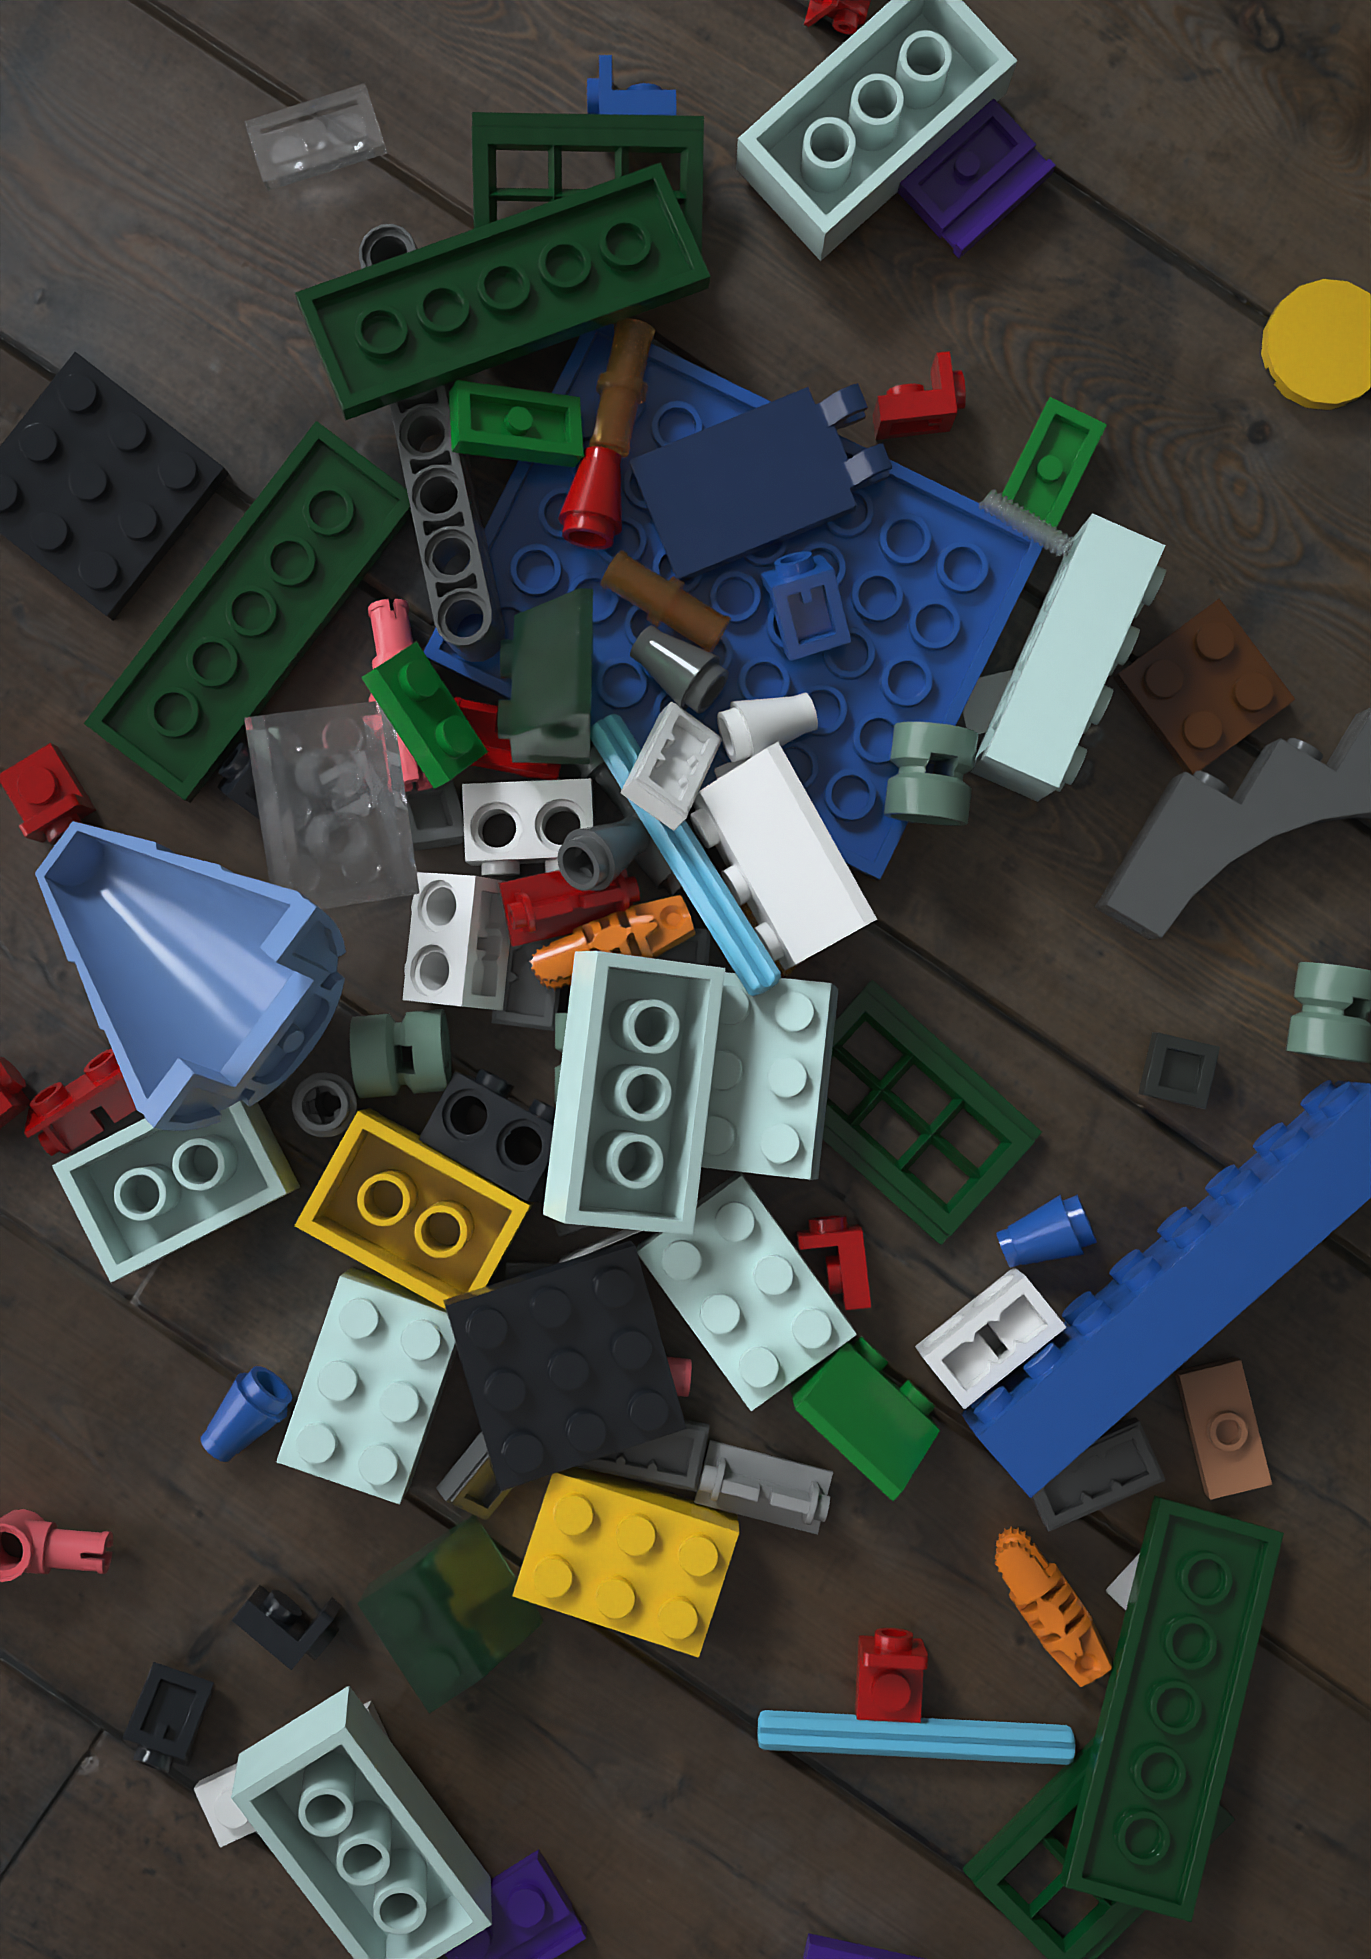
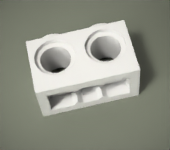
M591 778L462 784L465 861L471 866H481L482 876L520 875V864L545 863V873L560 870L557 857L562 845L550 842L545 833L548 819L557 812L568 811L575 814L580 819V829L596 826L594 784ZM497 814L509 815L516 823V833L513 840L509 844L498 848L486 845L482 835L485 822Z
M416 872L402 1000L503 1011L510 936L498 883L506 881L470 875Z
M1013 1267L915 1347L963 1409H966L1063 1331L1066 1326L1029 1279Z

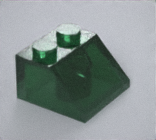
M579 588L514 615L513 639H501L500 676L501 679H512L511 700H499L498 739H510L512 762L590 764L593 589Z
M471 1515L370 1582L357 1603L429 1714L484 1678L544 1621L533 1603L512 1596L517 1578L476 1515Z

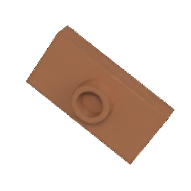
M1232 1357L1175 1371L1205 1495L1212 1500L1272 1485L1242 1361L1237 1357Z

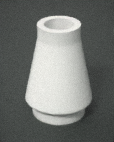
M807 693L791 697L732 701L730 709L721 711L717 715L719 733L721 738H723L722 743L732 762L743 759L747 761L776 742L783 746L804 733L817 730L818 728L816 710Z

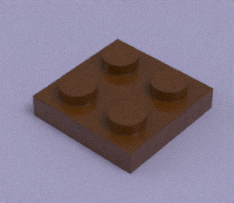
M1220 598L1113 677L1181 769L1191 775L1195 771L1202 770L1296 700Z

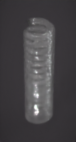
M996 489L991 490L986 498L979 502L980 510L984 509L985 513L990 512V517L995 515L996 520L1001 519V523L1006 522L1007 526H1012V530L1017 529L1018 533L1022 532L1023 537L1028 536V539H1033L1034 543L1039 542V546H1044L1045 550L1050 549V553L1055 552L1056 557L1062 554L1063 556L1068 555L1074 542L1073 536L1068 537L1067 533H1062V529L1057 530V527H1052L1051 523L1046 524L1045 519L1041 520L1040 516L1035 517V513L1030 514L1029 509L1024 510V506L1019 507L1018 503H1013V499L1008 500L1007 496L1003 497L1002 492L997 493Z

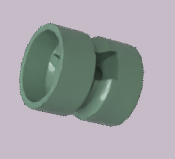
M896 723L893 731L890 761L899 768L897 775L889 778L887 781L884 816L901 821L930 825H967L972 788L963 781V775L974 769L978 733L968 728L940 723ZM928 763L934 764L935 774L925 773Z
M1299 962L1293 998L1302 1005L1301 1012L1290 1016L1285 1051L1344 1061L1371 1063V1023L1367 1021L1368 1014L1371 1013V970L1333 964Z
M444 1009L406 1012L402 1022H396L390 1014L352 1017L350 1023V1057L353 1081L359 1099L397 1095L402 1085H407L414 1094L445 1091L452 1078V1057L449 1029ZM402 1046H412V1061L403 1062Z

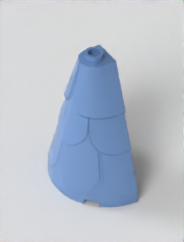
M72 821L35 872L69 962L77 966L99 1028L104 1030L135 1107L137 1111L144 1114L145 1119L153 1128L168 1131L198 1129L221 1122L222 1114L219 1111L241 1100L251 1107L276 1089L296 1070L315 1047L331 1021L345 978L337 972L338 957L346 953L344 940L335 922L302 893L235 874L219 864L178 855L153 841Z

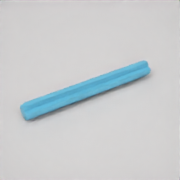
M611 714L597 721L591 727L590 739L622 789L641 752V748L621 716ZM629 800L748 994L757 996L773 988L779 982L781 972L686 820L673 831Z
M773 1710L760 1712L758 1718L757 1739L759 1747L763 1750L1058 1765L1071 1764L1075 1755L1074 1733L1071 1727L1067 1725L921 1718V1723L857 1720L854 1714Z

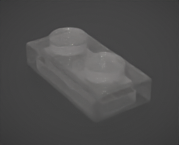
M365 83L244 121L262 180L268 191L387 154Z

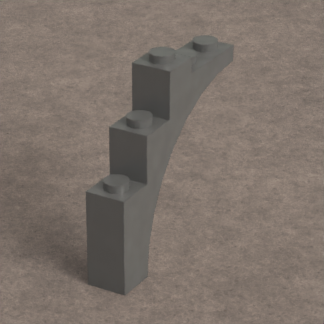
M1371 707L1355 715L1326 765L1320 762L1323 754L1318 749L1296 738H1289L1287 742L1280 738L1264 746L1233 799L1226 796L1229 791V787L1205 772L1195 771L1193 775L1184 772L1172 778L1095 908L1148 940L1162 938L1189 900L1230 862L1268 839L1304 825L1350 818L1371 819Z

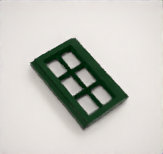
M472 112L474 229L497 221V201L551 202L585 190L562 189V151L615 152V178L629 174V152L681 153L680 191L673 192L702 255L704 116ZM496 150L548 151V188H497Z
M872 979L835 1019L831 1058L833 1056L836 1057L865 1083L871 1091L849 1116L827 1097L823 1140L936 1242L942 1245L1034 1144L1042 1131ZM864 1021L868 1022L903 1054L881 1080L842 1047ZM913 1064L952 1098L951 1102L930 1125L891 1091L893 1086ZM881 1100H884L921 1134L899 1160L859 1126ZM963 1108L1001 1142L979 1168L940 1135ZM931 1144L969 1177L947 1204L908 1170Z
M1095 1736L1074 1756L1071 1764L1065 1765L963 1867L964 1873L973 1881L974 1885L1047 1959H1097L1145 1911V1909L1093 1895L1099 1903L1062 1938L1038 1914L1065 1887L1060 1881L1061 1873L1030 1904L1005 1880L1040 1843L1062 1865L1064 1864L1067 1849L1051 1832L1078 1806ZM1221 1802L1210 1845L1235 1821L1233 1815Z

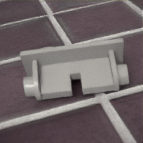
M710 1440L694 1503L818 1535L821 1521L825 1522L828 1514L830 1496L827 1495L833 1471Z

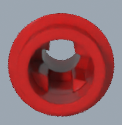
M592 446L586 448L583 452L584 457L580 461L558 519L563 525L562 536L569 543L587 549H607L613 545L614 536L622 531L620 468L622 457L612 449Z

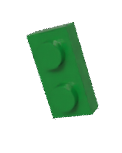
M456 380L449 391L452 452L574 468L584 457L580 397Z
M1049 397L994 511L1047 536L1048 538L1045 543L1048 544L1107 424Z
M417 641L361 677L434 789L453 779L488 752Z

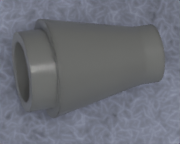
M653 625L648 626L639 635L630 652V657L646 669L680 708L685 710L690 707L698 714L703 713L716 700L729 676V671L719 665V656L663 633Z
M627 817L619 822L576 829L567 835L558 851L557 860L560 872L564 879L578 890H603L615 880L636 856L646 851L649 845L648 831L642 822L633 817Z
M327 1072L316 1073L304 1079L296 1088L292 1099V1111L296 1122L305 1132L316 1137H332L342 1133L351 1124L357 1109L356 1096L350 1084L342 1077ZM328 1092L332 1096H339L341 1101L340 1109L334 1111V1114L329 1113L324 1106V1098Z

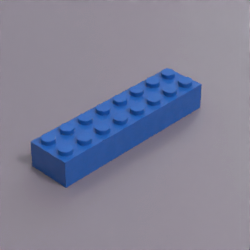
M1328 1080L1313 1089L1301 1101L1300 1105L1304 1111L1287 1126L1280 1122L1264 1132L1253 1144V1148L1257 1152L1239 1169L1233 1164L1214 1176L1205 1187L1209 1194L1191 1211L1187 1207H1183L1170 1215L1157 1229L1161 1237L1143 1253L1139 1249L1129 1252L1110 1270L1109 1274L1113 1278L1112 1281L1095 1296L1091 1291L1083 1293L1063 1311L1061 1316L1065 1320L1064 1324L1066 1326L1063 1331L961 1413L976 1437L1030 1498L1371 1198V1083L1337 1081L1333 1084L1331 1080Z

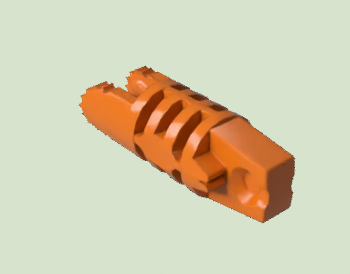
M681 895L632 905L623 912H614L603 918L573 928L574 934L550 942V945L547 947L543 945L541 949H536L537 952L532 954L533 959L530 961L532 965L531 970L535 972V976L541 981L542 986H546L548 990L553 988L556 991L557 988L563 989L565 985L571 986L575 951H601L656 958L696 935L687 905Z
M1012 1526L1009 1530L1004 1528V1532L1002 1534L999 1533V1540L996 1541L998 1548H996L995 1565L998 1566V1572L1003 1573L1002 1578L1011 1590L1009 1597L1038 1637L1045 1650L1080 1687L1104 1676L1112 1670V1658L1090 1613L1055 1563H1048L1037 1545L1031 1542V1537L1026 1535V1531H1020L1019 1527L1013 1529Z

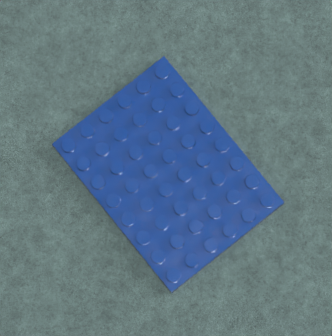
M613 324L580 335L552 393L580 397L583 452L588 447L599 446L612 449L621 455L622 531L614 536L613 545L607 549H587L566 541L562 536L563 525L559 522L558 517L580 462L574 468L518 461L484 529L505 625L503 645L492 658L483 662H470L462 659L439 635L437 628H435L424 650V654L430 662L534 713L557 716V723L567 724L568 730L591 740V727L597 721L611 714H617L621 716L641 750L659 714L671 701L675 703L646 669L630 657L635 641L650 625L655 626L663 633L719 656V665L729 671L724 688L708 709L701 714L696 713L690 707L685 709L686 712L719 736L717 715L721 711L730 709L732 701L791 697L807 693L816 710L818 728L817 730L804 733L781 746L847 866L879 881L908 824L907 821L884 816L887 781L889 778L897 775L899 768L890 761L894 725L900 722H931L956 726L1048 537L890 460L892 469L888 470L889 478L852 492L857 505L855 512L678 584L631 470L629 460L771 401ZM839 435L848 459L867 449ZM809 551L813 556L822 555L834 568L852 642L790 661L784 651L771 597L763 585L761 573L774 569V562L785 555ZM471 614L465 617L459 624L457 636L470 637L476 634L482 626L483 615ZM722 741L699 791L717 780L714 772L715 768L731 762ZM928 763L925 773L932 774L934 764Z

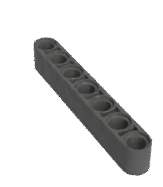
M381 224L371 229L363 237L359 247L361 269L416 250L418 247L411 234L403 227L395 224ZM451 382L390 404L389 406L434 624L439 635L462 659L470 662H483L492 658L501 649L505 640V625L469 454L455 453L451 449L449 391L454 385ZM434 434L445 435L442 444L436 450L425 453L420 452L422 443L428 437ZM452 493L458 495L455 505L449 511L440 514L432 513L435 502L441 496ZM458 554H470L469 564L463 572L456 575H445V567L452 557ZM471 614L483 615L482 626L476 634L470 637L457 636L459 624L465 617Z

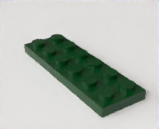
M660 162L295 292V297L346 421L709 289L711 276Z
M316 421L84 724L183 800L191 803L410 518L412 512L407 489Z
M1154 1495L1060 1876V1881L1066 1888L1192 1922L1284 1535L1283 1532Z

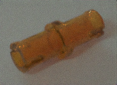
M631 318L618 321L614 325L615 333L606 372L598 376L596 392L601 397L593 436L589 443V447L599 446L618 452L622 458L627 457L630 453V441L638 404L646 401L648 385L643 380L651 341L655 335V329L651 325Z
M623 550L616 554L600 583L601 587L608 588L648 613L647 621L654 626L659 627L663 623L710 653L718 644L731 621L729 616L722 615L684 591V582L674 576L668 581L628 556L627 552Z

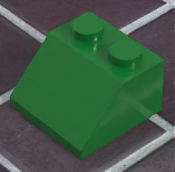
M860 1336L854 1344L850 1340L803 1373L793 1382L789 1389L795 1410L890 1500L894 1501L902 1493L940 1432L933 1418L929 1416L936 1406L911 1381L907 1380L901 1387L893 1382L882 1371L889 1361L863 1336Z

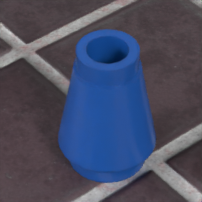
M1060 1194L1009 1225L1008 1228L996 1232L1002 1252L1010 1268L1021 1264L1027 1265L1084 1255V1247L1097 1243L1078 1195L1063 1200Z
M255 1366L249 1373L238 1374L209 1423L207 1430L200 1438L205 1450L217 1460L229 1462L236 1454L240 1453L286 1418V1407L292 1401L290 1389L280 1377L264 1367Z

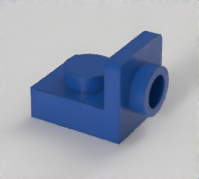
M599 55V78H587L588 114L677 115L676 90H663L660 86L649 83L635 84L626 90H614L612 55Z
M809 551L788 554L774 562V569L761 573L763 585L771 597L784 651L790 661L852 642L834 568L822 555L813 556Z

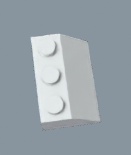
M779 742L765 748L698 792L693 802V807L696 811L690 814L692 825L706 848L709 849L714 845L716 846L727 866V869L721 872L726 886L738 905L747 902L759 924L753 928L773 961L779 960L784 970L877 920Z

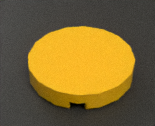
M1321 279L1299 286L1277 305L1263 330L1261 356L1265 369L1269 367L1270 374L1276 381L1274 385L1284 397L1305 408L1332 410L1345 406L1349 402L1356 401L1371 389V294L1348 281Z

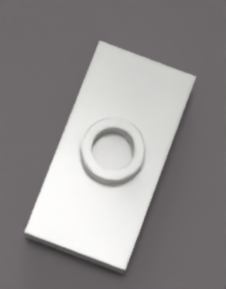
M671 701L659 714L620 793L675 831L687 818L723 738Z

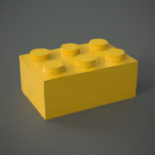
M370 1108L359 1110L304 1207L295 1227L444 1309L443 1300L488 1286L534 1202H528L423 1143L419 1140L420 1136L380 1113Z
M578 1467L554 1473L551 1475L512 1596L699 1658L739 1536L738 1515L696 1504L694 1500L618 1475Z

